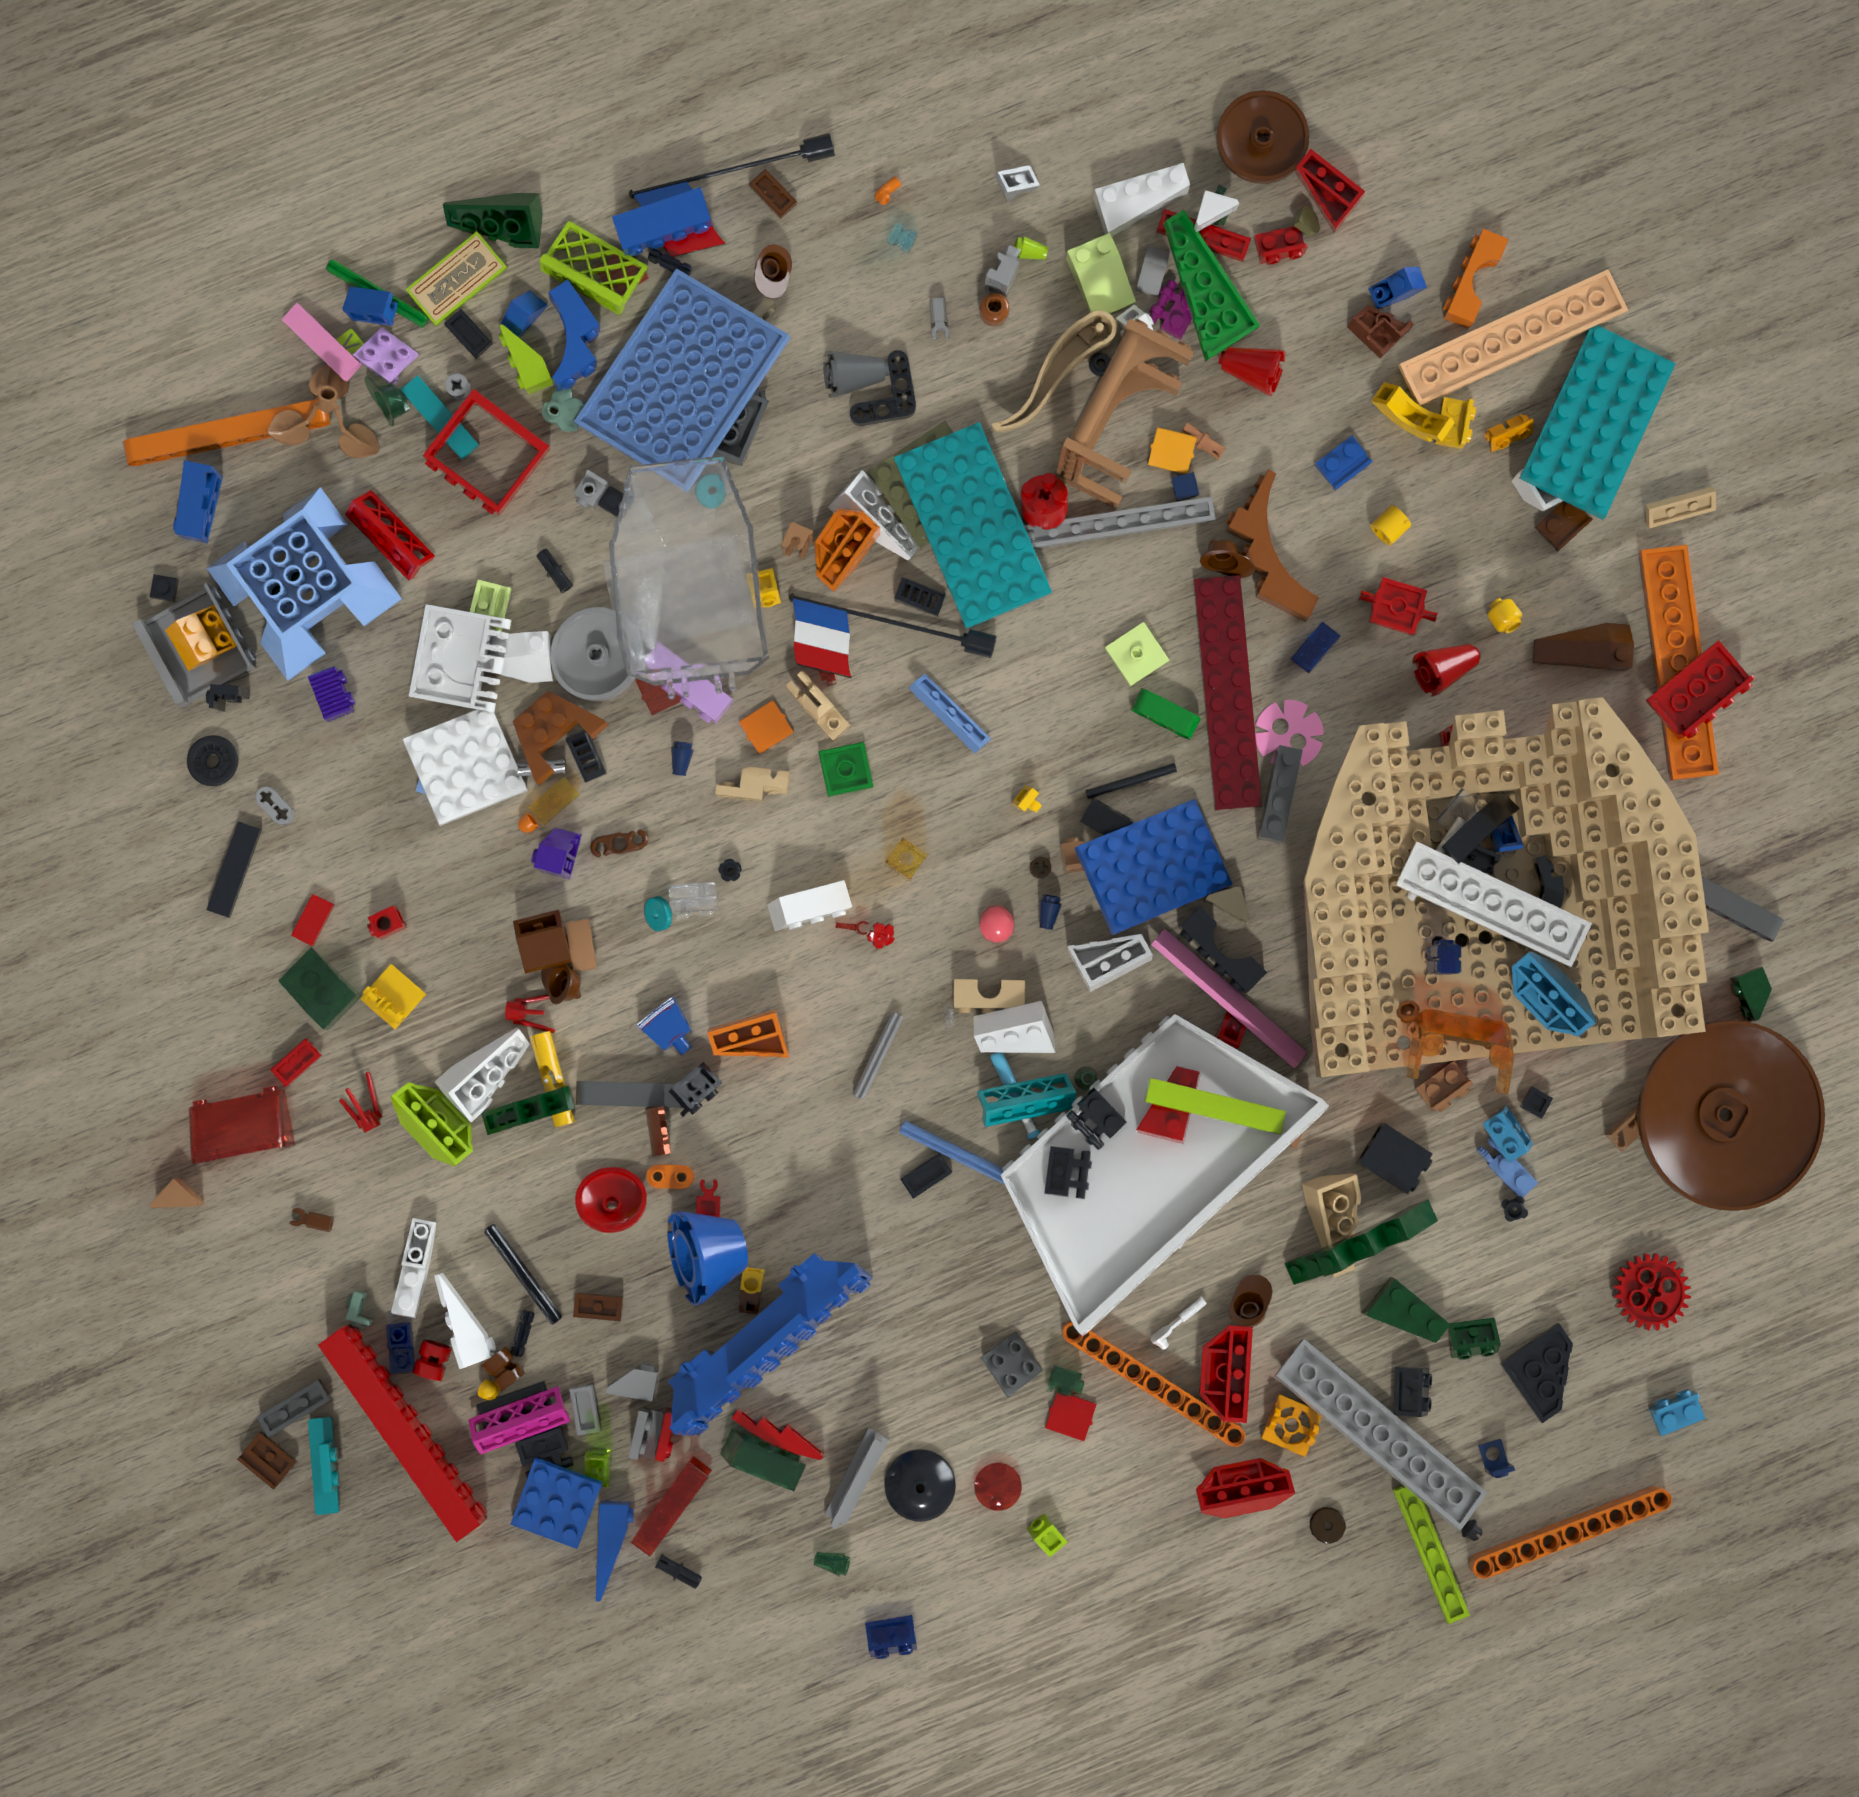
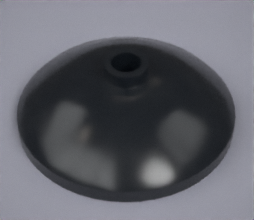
M914 1449L901 1454L892 1462L886 1473L884 1487L886 1498L897 1514L911 1521L924 1522L939 1517L948 1509L955 1495L956 1482L951 1466L942 1456L930 1450ZM917 1484H923L925 1489L922 1492H918L915 1487Z

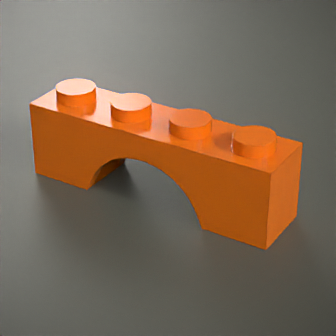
M1484 228L1479 235H1474L1469 246L1473 250L1470 256H1465L1460 267L1464 269L1462 276H1457L1453 283L1452 289L1455 290L1453 297H1448L1443 307V310L1446 311L1444 319L1467 329L1472 326L1482 304V301L1477 297L1473 289V275L1482 268L1495 267L1500 261L1509 239Z

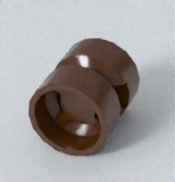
M504 1347L481 1365L489 1376L495 1377L493 1382L500 1392L525 1374L518 1363H513V1355L507 1347Z

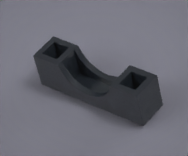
M1199 906L1178 927L1181 930L1179 934L1188 943L1192 941L1198 947L1196 951L1205 960L1209 957L1215 963L1213 968L1221 976L1226 974L1232 980L1230 985L1237 992L1243 991L1248 993L1267 972L1251 956L1244 959H1231L1224 956L1217 949L1214 942V929L1217 922Z

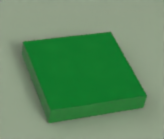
M864 742L818 751L828 797L874 788Z

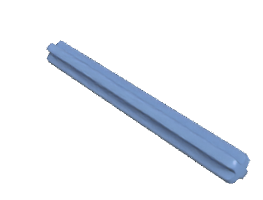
M908 1121L903 1122L899 1131L901 1134L1005 1185L1001 1174L1004 1172L1001 1167Z

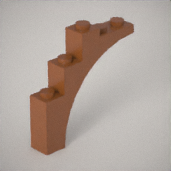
M1268 469L1265 476L1260 474L1254 486L1258 490L1255 496L1250 494L1244 506L1248 510L1239 507L1236 513L1231 511L1226 521V524L1229 525L1226 532L1251 544L1245 545L1241 555L1249 558L1254 563L1255 572L1266 577H1261L1255 590L1259 591L1256 598L1306 622L1319 597L1303 588L1288 573L1272 545L1268 529L1267 506L1270 489L1276 473Z

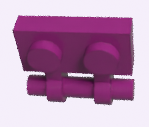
M1169 280L1166 286H1163L1160 290V297L1156 304H1153L1150 308L1149 316L1154 324L1158 318L1163 320L1164 323L1160 330L1181 340L1192 321L1184 290L1182 289L1179 295L1174 293L1177 283ZM1168 300L1174 303L1169 313L1164 311Z

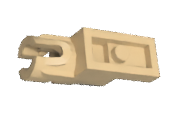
M801 671L797 674V678L805 686L806 691L802 693L792 680L787 683L786 688L828 737L834 741L850 727V724L835 709V706L805 672Z
M748 767L742 769L740 788L736 787V783L722 782V785H716L715 795L717 797L763 802L764 792H767V795L788 793L790 772L778 770L776 777L772 779L770 769Z

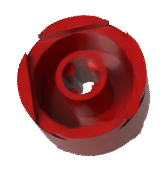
M1053 473L1033 477L1023 484L1021 506L1024 520L1032 527L1038 526L1045 530L1053 529L1061 525L1065 520L1068 512V490L1065 484Z

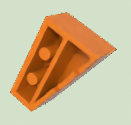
M776 1009L708 1028L707 1030L713 1055L789 1058V1052Z

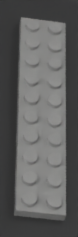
M1301 1339L1274 1375L1277 1380L1457 1531L1462 1530L1486 1496L1487 1492L1305 1339Z

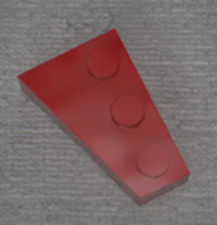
M1312 149L1307 152L1296 166V175L1335 234L1362 200L1365 191Z

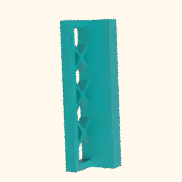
M1067 1073L979 1090L977 1091V1097L983 1108V1124L985 1127L1071 1110L1074 1108L1072 1103L1075 1101L1076 1091ZM1063 1082L1065 1088L1059 1089L1054 1087L1053 1084ZM1038 1087L1043 1089V1092L1035 1093L1030 1090L1031 1088ZM1011 1092H1017L1021 1094V1096L1014 1098L1009 1096L1008 1094ZM993 1096L999 1100L988 1103L986 1097Z

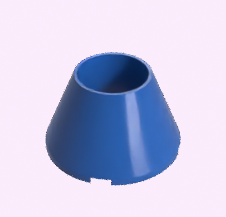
M675 1211L669 1215L668 1223H672V1231L667 1232V1239L676 1279L680 1287L685 1286L688 1292L685 1295L686 1299L694 1306L700 1305L746 1270L748 1252L744 1235L734 1219L684 1211Z

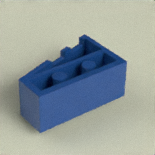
M184 460L177 516L173 523L174 533L180 538L207 544L223 476L210 465Z

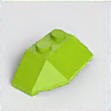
M408 1082L390 1097L400 1124L433 1159L456 1167L473 1152L471 1123L439 1089L414 1085V1083Z

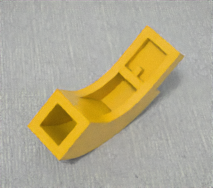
M1384 382L1371 400L1392 422L1410 434L1428 442H1431L1432 439L1442 442L1455 423L1448 416L1437 414L1421 407L1400 386Z

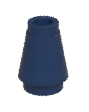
M674 741V745L671 747L672 774L686 776L694 752L692 743Z
M1047 894L1042 895V900H1039L1040 928L1053 930L1062 903H1060L1061 897Z

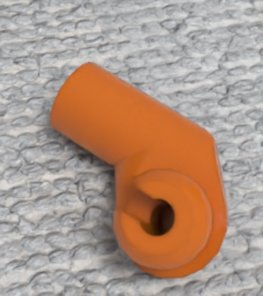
M895 176L888 180L875 192V200L881 205H886L890 201L889 195L901 186L900 181Z

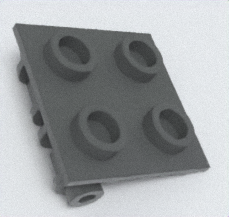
M1014 1332L992 1350L985 1352L981 1357L1007 1398L1043 1371L1017 1332Z

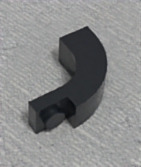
M1546 855L1533 858L1532 860L1540 883L1538 898L1561 908L1564 897L1562 875L1552 877L1554 867L1552 861L1547 859Z

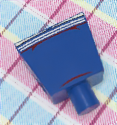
M670 997L636 1024L664 1051L674 1046L682 1056L692 1048L684 1037L692 1029L674 997Z

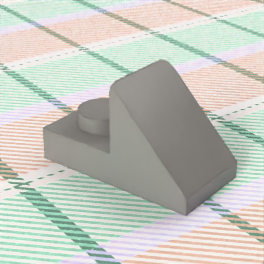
M1030 165L995 173L997 182L1007 202H1010L1019 193L1034 191L1040 186Z

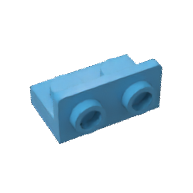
M1508 1105L1500 1108L1495 1116L1483 1123V1126L1507 1162H1512L1526 1154L1533 1146V1142Z
M1686 1389L1676 1393L1677 1397L1670 1400L1668 1398L1660 1399L1654 1402L1655 1406L1648 1408L1660 1436L1706 1419L1698 1401L1700 1398L1698 1393Z

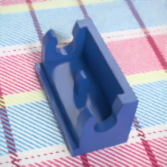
M349 287L342 310L352 321L393 326L397 302H392L393 294L388 291Z

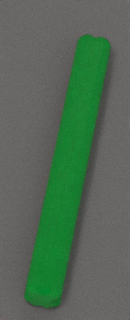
M333 259L326 266V270L353 287L385 291ZM393 295L392 302H397L396 313L421 328L425 327L429 320L427 315Z

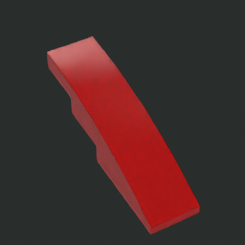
M739 1408L731 1418L752 1434L774 1446L817 1460H821L824 1456L821 1450L788 1423L781 1431L764 1416L756 1423Z

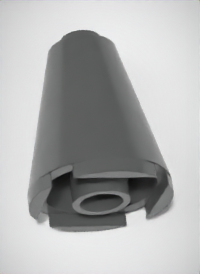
M825 351L824 357L828 356V362H823L825 387L826 389H831L832 392L828 394L829 398H836L883 382L885 376L889 375L888 363L884 362L883 358L838 351Z

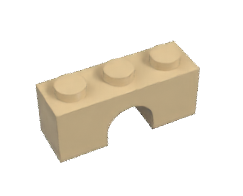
M954 979L953 1008H958V1013H972V1009H982V1013L995 1012L996 1009H1008L1025 1005V980H1001L999 994L994 998L988 999L980 995L978 980Z

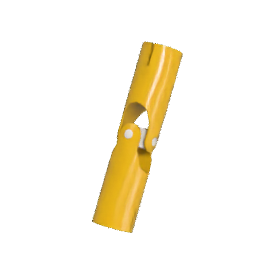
M548 1031L530 1036L545 1093L565 1087L551 1032ZM572 1110L552 1116L555 1128L575 1122Z

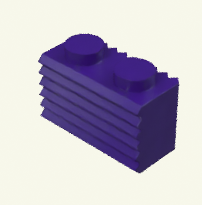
M333 666L308 676L324 720L331 722L354 713L353 705H356L352 693H347L344 686L347 683V679L343 670L339 671L338 668Z

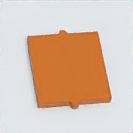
M773 700L739 721L747 734V740L752 742L759 755L794 733L785 719L786 715L781 713Z

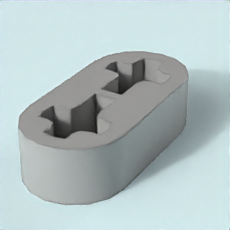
M262 787L256 792V802L274 822L284 826L293 822L295 818L293 808L276 790L270 787ZM264 793H272L270 798L274 802L273 805L266 801L262 802L264 800ZM277 807L284 811L288 810L286 813L288 818L286 820L283 818L278 819L280 813L276 810Z

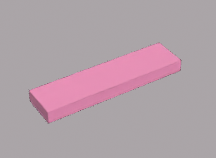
M296 303L281 319L346 382L362 366L299 303Z

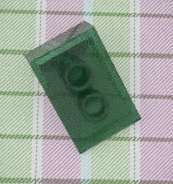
M312 947L278 980L302 1009L324 1030H330L362 997Z

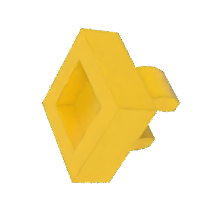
M1027 785L1022 788L1011 802L1017 809L1024 812L1028 808L1037 813L1042 806L1035 800L1039 793Z

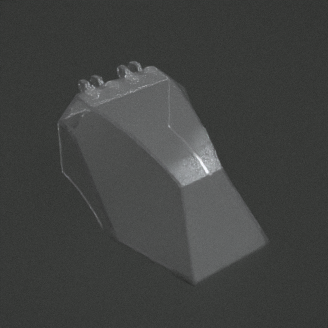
M724 455L629 466L624 485L623 499L619 504L618 518L614 523L615 529L612 540L609 542L617 639L627 675L654 686L667 684L669 699H675L673 683H682V695L686 698L689 697L688 682L714 679L716 694H721L722 683L720 678L729 677L730 691L736 692L735 676L749 675L769 659V647L753 526L740 499Z

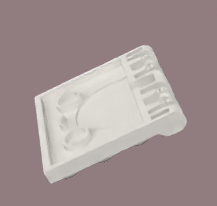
M426 604L409 697L494 713L496 703L481 701L479 697L497 699L498 694L490 691H481L482 682L499 685L500 680L484 677L483 675L484 671L495 674L502 673L504 658L487 654L488 650L501 653L506 652V648L503 646L489 645L491 636L508 639L509 633L492 630V627L510 630L511 620Z

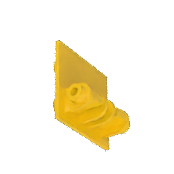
M390 964L372 986H368L363 991L364 995L360 1000L396 1030L427 994L393 964Z

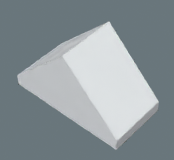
M1205 191L1194 226L1195 231L1198 232L1236 211L1239 206L1238 200Z

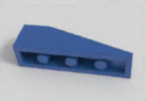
M601 1501L599 1504L596 1601L600 1602L604 1596L630 1523L634 1522V1508H630L631 1501Z

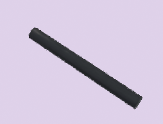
M1172 763L1085 790L1087 799L1177 772L1176 765Z

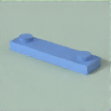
M926 674L922 675L909 687L915 696L975 754L991 740Z

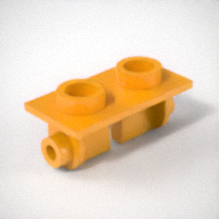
M1519 414L1506 421L1507 429H1505L1502 423L1487 429L1484 437L1487 442L1491 441V453L1498 449H1504L1509 444L1519 439L1523 440L1532 434L1533 418L1529 419L1527 414Z

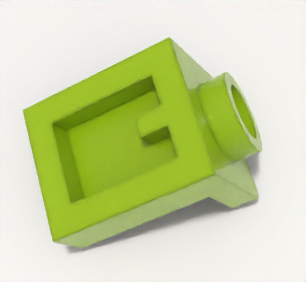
M1045 1514L1034 1519L1027 1527L1031 1537L1049 1558L1068 1543Z

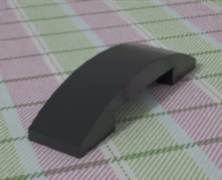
M1504 792L1500 793L1464 824L1441 848L1460 864L1480 843L1511 818L1520 808Z

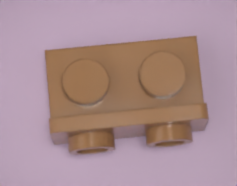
M1451 1061L1415 1087V1090L1431 1111L1438 1110L1442 1112L1451 1105L1450 1101L1456 1096L1461 1098L1469 1093L1470 1089L1468 1087L1473 1085V1083L1466 1078L1455 1061Z

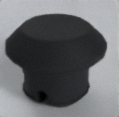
M1476 1520L1467 1521L1461 1530L1462 1537H1469L1472 1541H1477L1479 1539L1477 1534L1481 1536L1483 1533L1482 1529L1477 1526Z

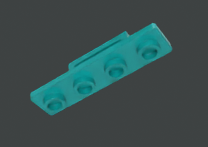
M311 1418L308 1420L315 1514L338 1513L340 1511L338 1493L340 1474L336 1467L338 1449L335 1447L333 1418Z

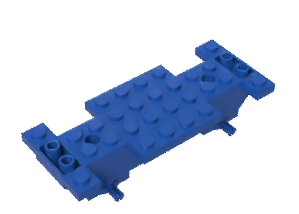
M815 1253L801 1265H794V1268L790 1269L791 1273L778 1284L784 1292L717 1352L704 1349L690 1362L681 1364L680 1371L668 1381L674 1388L671 1426L669 1427L675 1435L700 1436L709 1428L708 1423L722 1413L721 1407L728 1402L731 1404L741 1396L740 1391L743 1388L751 1387L753 1389L763 1381L761 1376L768 1371L771 1373L781 1365L780 1360L784 1356L790 1357L799 1349L798 1344L802 1340L808 1341L817 1333L815 1329L819 1326L818 1322L822 1324L831 1317L830 1311L835 1307L841 1308L849 1301L848 1296L851 1293L856 1294L859 1292L861 1294L871 1285L869 1281L873 1279L870 1274L856 1263L825 1261Z

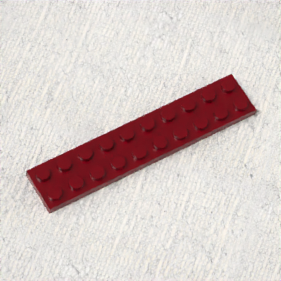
M1236 575L1194 579L1193 586L1214 810L1261 807L1262 799L1241 577Z

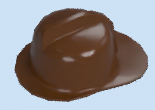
M772 244L762 249L755 262L754 282L762 295L771 299L779 298L787 288L792 269V260L788 251L781 245Z
M1211 540L1207 552L1200 557V564L1205 569L1227 576L1240 575L1241 578L1251 576L1255 570L1254 563L1249 558L1241 555L1237 546L1228 540Z
M567 963L542 969L541 980L553 1004L557 1005L562 1001L580 999V976L571 970Z
M1251 1275L1240 1281L1228 1308L1229 1318L1233 1323L1239 1326L1253 1327L1259 1325L1265 1319L1273 1293L1272 1285L1267 1278L1261 1275Z

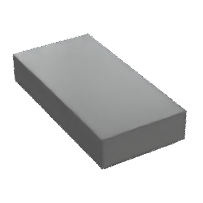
M594 1384L569 1388L577 1436L601 1432Z

